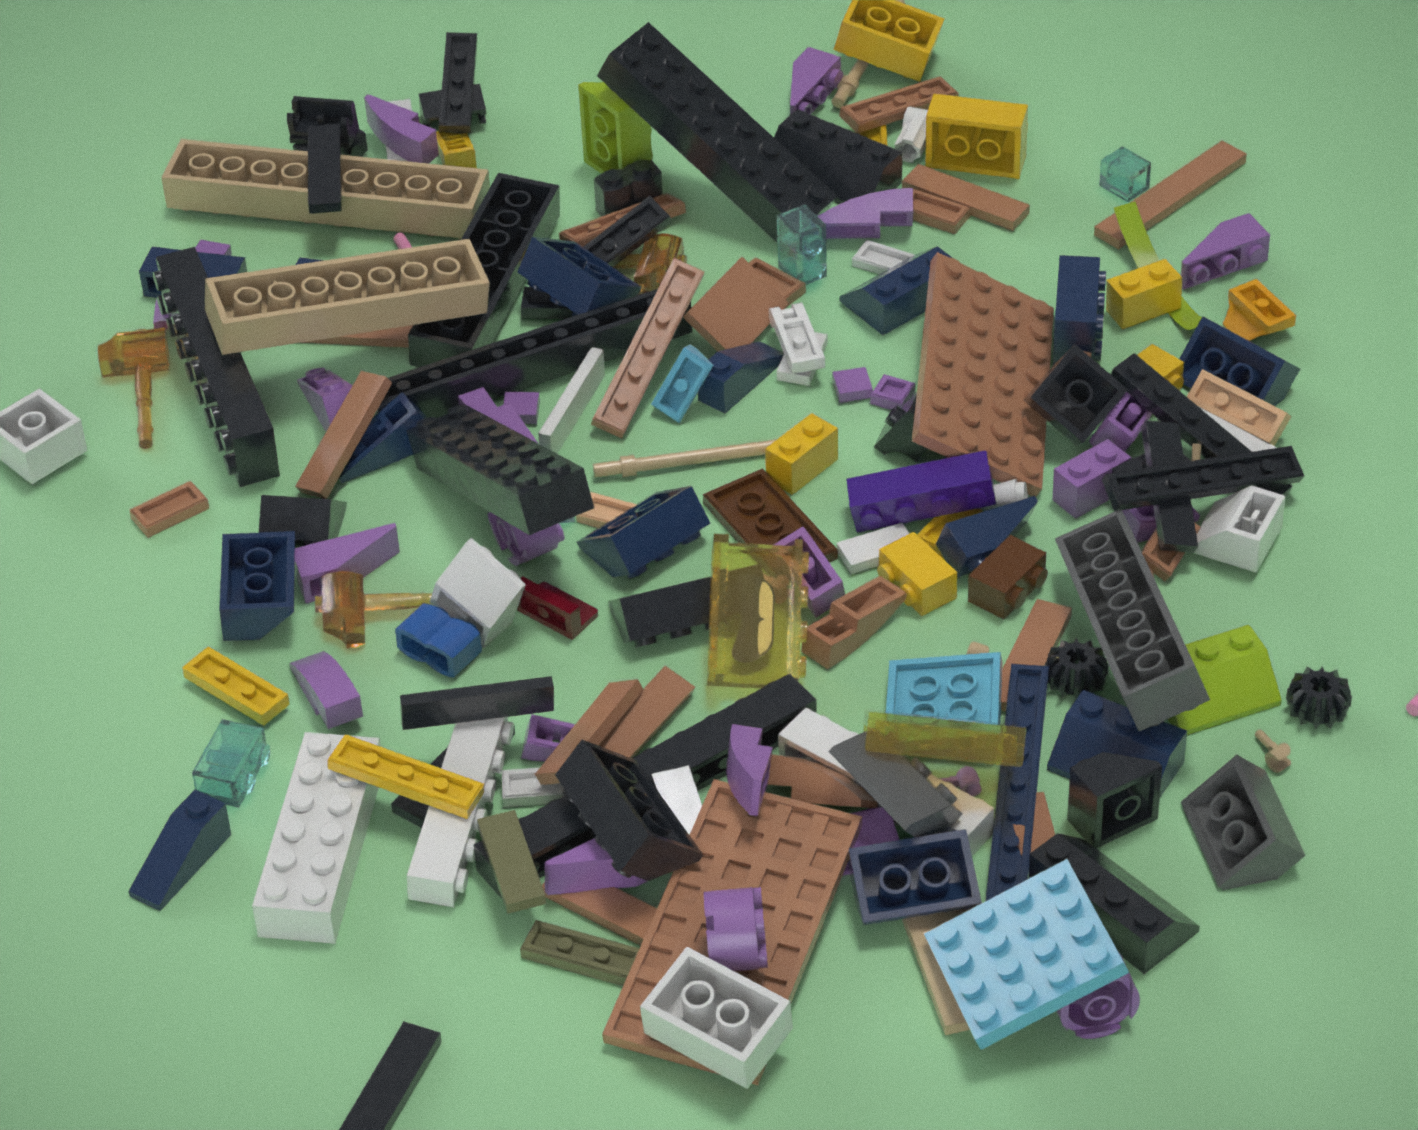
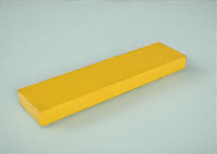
M346 734L327 760L329 770L465 819L469 818L484 794V783Z

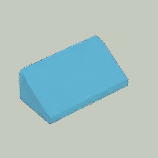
M691 344L684 347L651 405L680 423L714 365Z

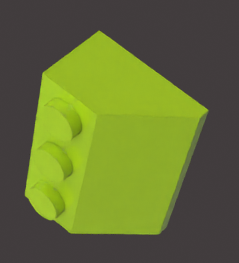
M582 82L578 84L584 162L602 174L610 169H623L640 159L652 160L651 126L604 82Z
M1249 624L1185 644L1210 700L1200 704L1193 710L1184 711L1167 720L1170 724L1187 730V735L1281 705L1282 699L1267 648Z

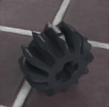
M1075 638L1073 643L1061 640L1058 647H1051L1047 662L1045 663V666H1049L1048 683L1050 690H1059L1061 698L1070 694L1074 695L1075 699H1077L1083 690L1093 694L1095 691H1102L1106 675H1108L1109 664L1102 648H1094L1092 640L1086 643H1079L1077 638Z
M1321 666L1318 671H1314L1306 667L1303 674H1294V678L1291 680L1289 688H1287L1286 700H1288L1287 705H1289L1290 716L1298 717L1300 725L1310 722L1313 723L1315 729L1320 724L1332 728L1335 721H1344L1349 707H1351L1352 695L1348 679L1339 678L1337 670L1326 672L1323 666Z

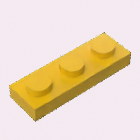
M209 646L182 667L184 678L263 726L290 705L287 693Z

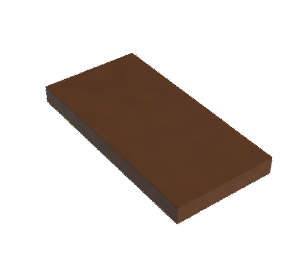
M763 468L703 494V504L758 565L761 564L762 570L773 579L780 575L786 576L777 564L773 545L801 527L806 529L829 563L838 559V549Z

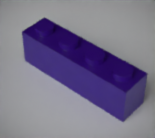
M986 450L846 479L850 511L857 533L893 526L899 523H908L997 505Z

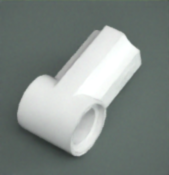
M908 107L906 109L902 131L895 142V149L902 152V161L913 163L915 159L921 158L926 148V114L928 110Z

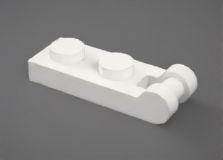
M803 303L792 304L791 308L782 310L780 307L769 308L768 313L771 327L776 332L792 374L825 368V356Z

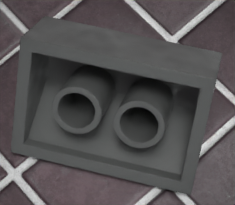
M873 727L834 745L828 751L906 832L914 837L945 833L963 814L954 805L958 798L943 783L936 787L928 779L932 774L930 769L916 756L910 761L903 753L907 746L891 731L884 735Z
M1237 754L1181 801L1215 881L1222 890L1276 880L1306 856L1267 772Z

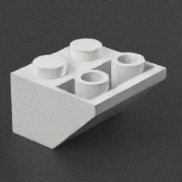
M1249 486L1215 501L1196 534L1198 548L1194 553L1256 573L1282 529L1285 496Z
M470 538L436 581L430 603L446 610L451 618L460 619L475 625L481 635V647L484 648L513 622L526 584L521 581L516 572L507 569L494 558L489 549L480 546Z

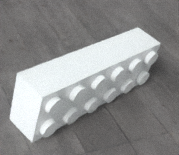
M304 733L252 904L258 937L336 943L379 787L328 769L327 760L344 735ZM352 736L381 747L380 738Z

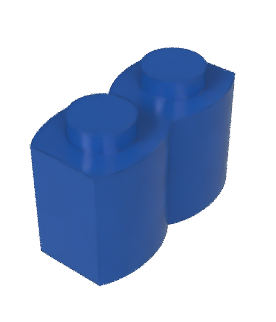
M423 603L395 629L397 648L416 661L426 662L435 671L448 677H455L482 652L481 635L475 625L460 619L451 618L446 610L431 604Z

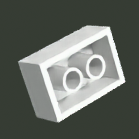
M689 947L684 949L640 1005L643 1029L646 1035L746 1089L749 1088L793 1029L791 1002Z

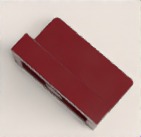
M524 576L520 578L526 585L517 611L561 635L573 640L598 617L597 608L545 581L537 584Z

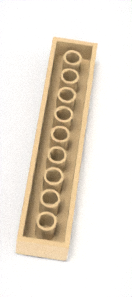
M187 139L180 140L161 177L167 208L459 239L463 237L490 188L488 169L341 155L342 211L309 214L308 151Z

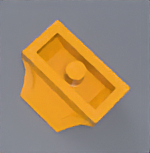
M1254 279L1229 289V308L1222 323L1226 329L1250 341L1257 337L1295 326L1296 315L1259 280Z

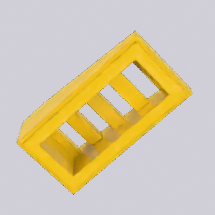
M436 132L438 152L443 165L477 168L475 150L467 133Z

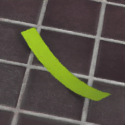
M1136 201L1113 207L1120 229L1137 268L1160 261L1144 227ZM1183 297L1181 298V308L1168 313L1185 330L1196 328L1202 318L1188 305Z

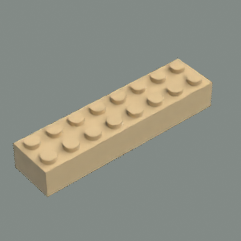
M470 239L206 278L205 311L221 353L225 355L487 313L490 282Z

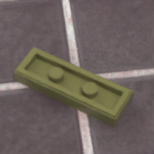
M512 810L477 819L478 830L507 914L545 905V893L516 811Z
M535 920L520 948V953L523 959L623 986L640 948Z

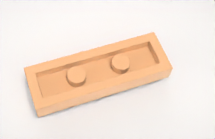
M1203 369L1187 395L1198 407L1273 446L1276 445L1292 417L1287 412Z

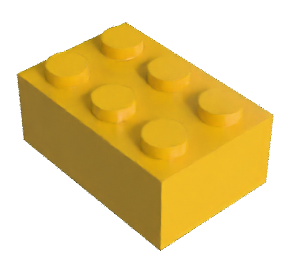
M852 0L841 23L833 50L920 82L935 49L945 18L896 0Z
M933 94L926 114L925 166L934 169L1020 179L1027 150L1028 105Z

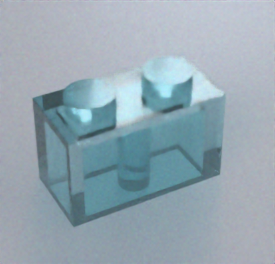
M805 204L777 215L778 267L780 270L806 283V285L827 277L826 224Z
M222 719L192 772L195 789L226 803V805L239 808L246 794H250L253 791L260 768L265 767L270 758V745L266 743L264 728Z

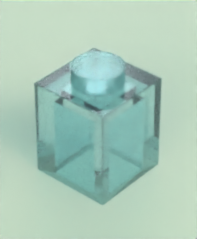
M1122 146L1101 160L1099 186L1126 202H1130L1150 188L1151 162Z

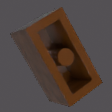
M1010 535L969 574L968 602L1004 620L1014 609H1019L1023 605L1026 597L1035 588L1039 589L1046 581L1048 570L1046 569L1047 552Z

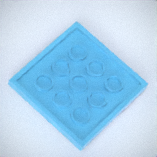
M1067 859L924 933L980 1050L1129 973Z

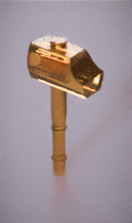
M656 234L644 243L641 254H629L613 268L636 269L634 282L642 287L637 295L658 289L674 258L687 263L683 240L681 237L672 234Z
M165 327L118 332L109 341L98 345V360L102 378L135 375L136 406L138 410L137 433L139 436V446L143 449H148L153 445L151 372L170 370L169 346Z
M350 571L332 572L322 576V596H315V613L323 614L324 632L340 639L346 648H353L365 644L364 611L416 609L423 603L431 604L432 593L364 594L362 574Z

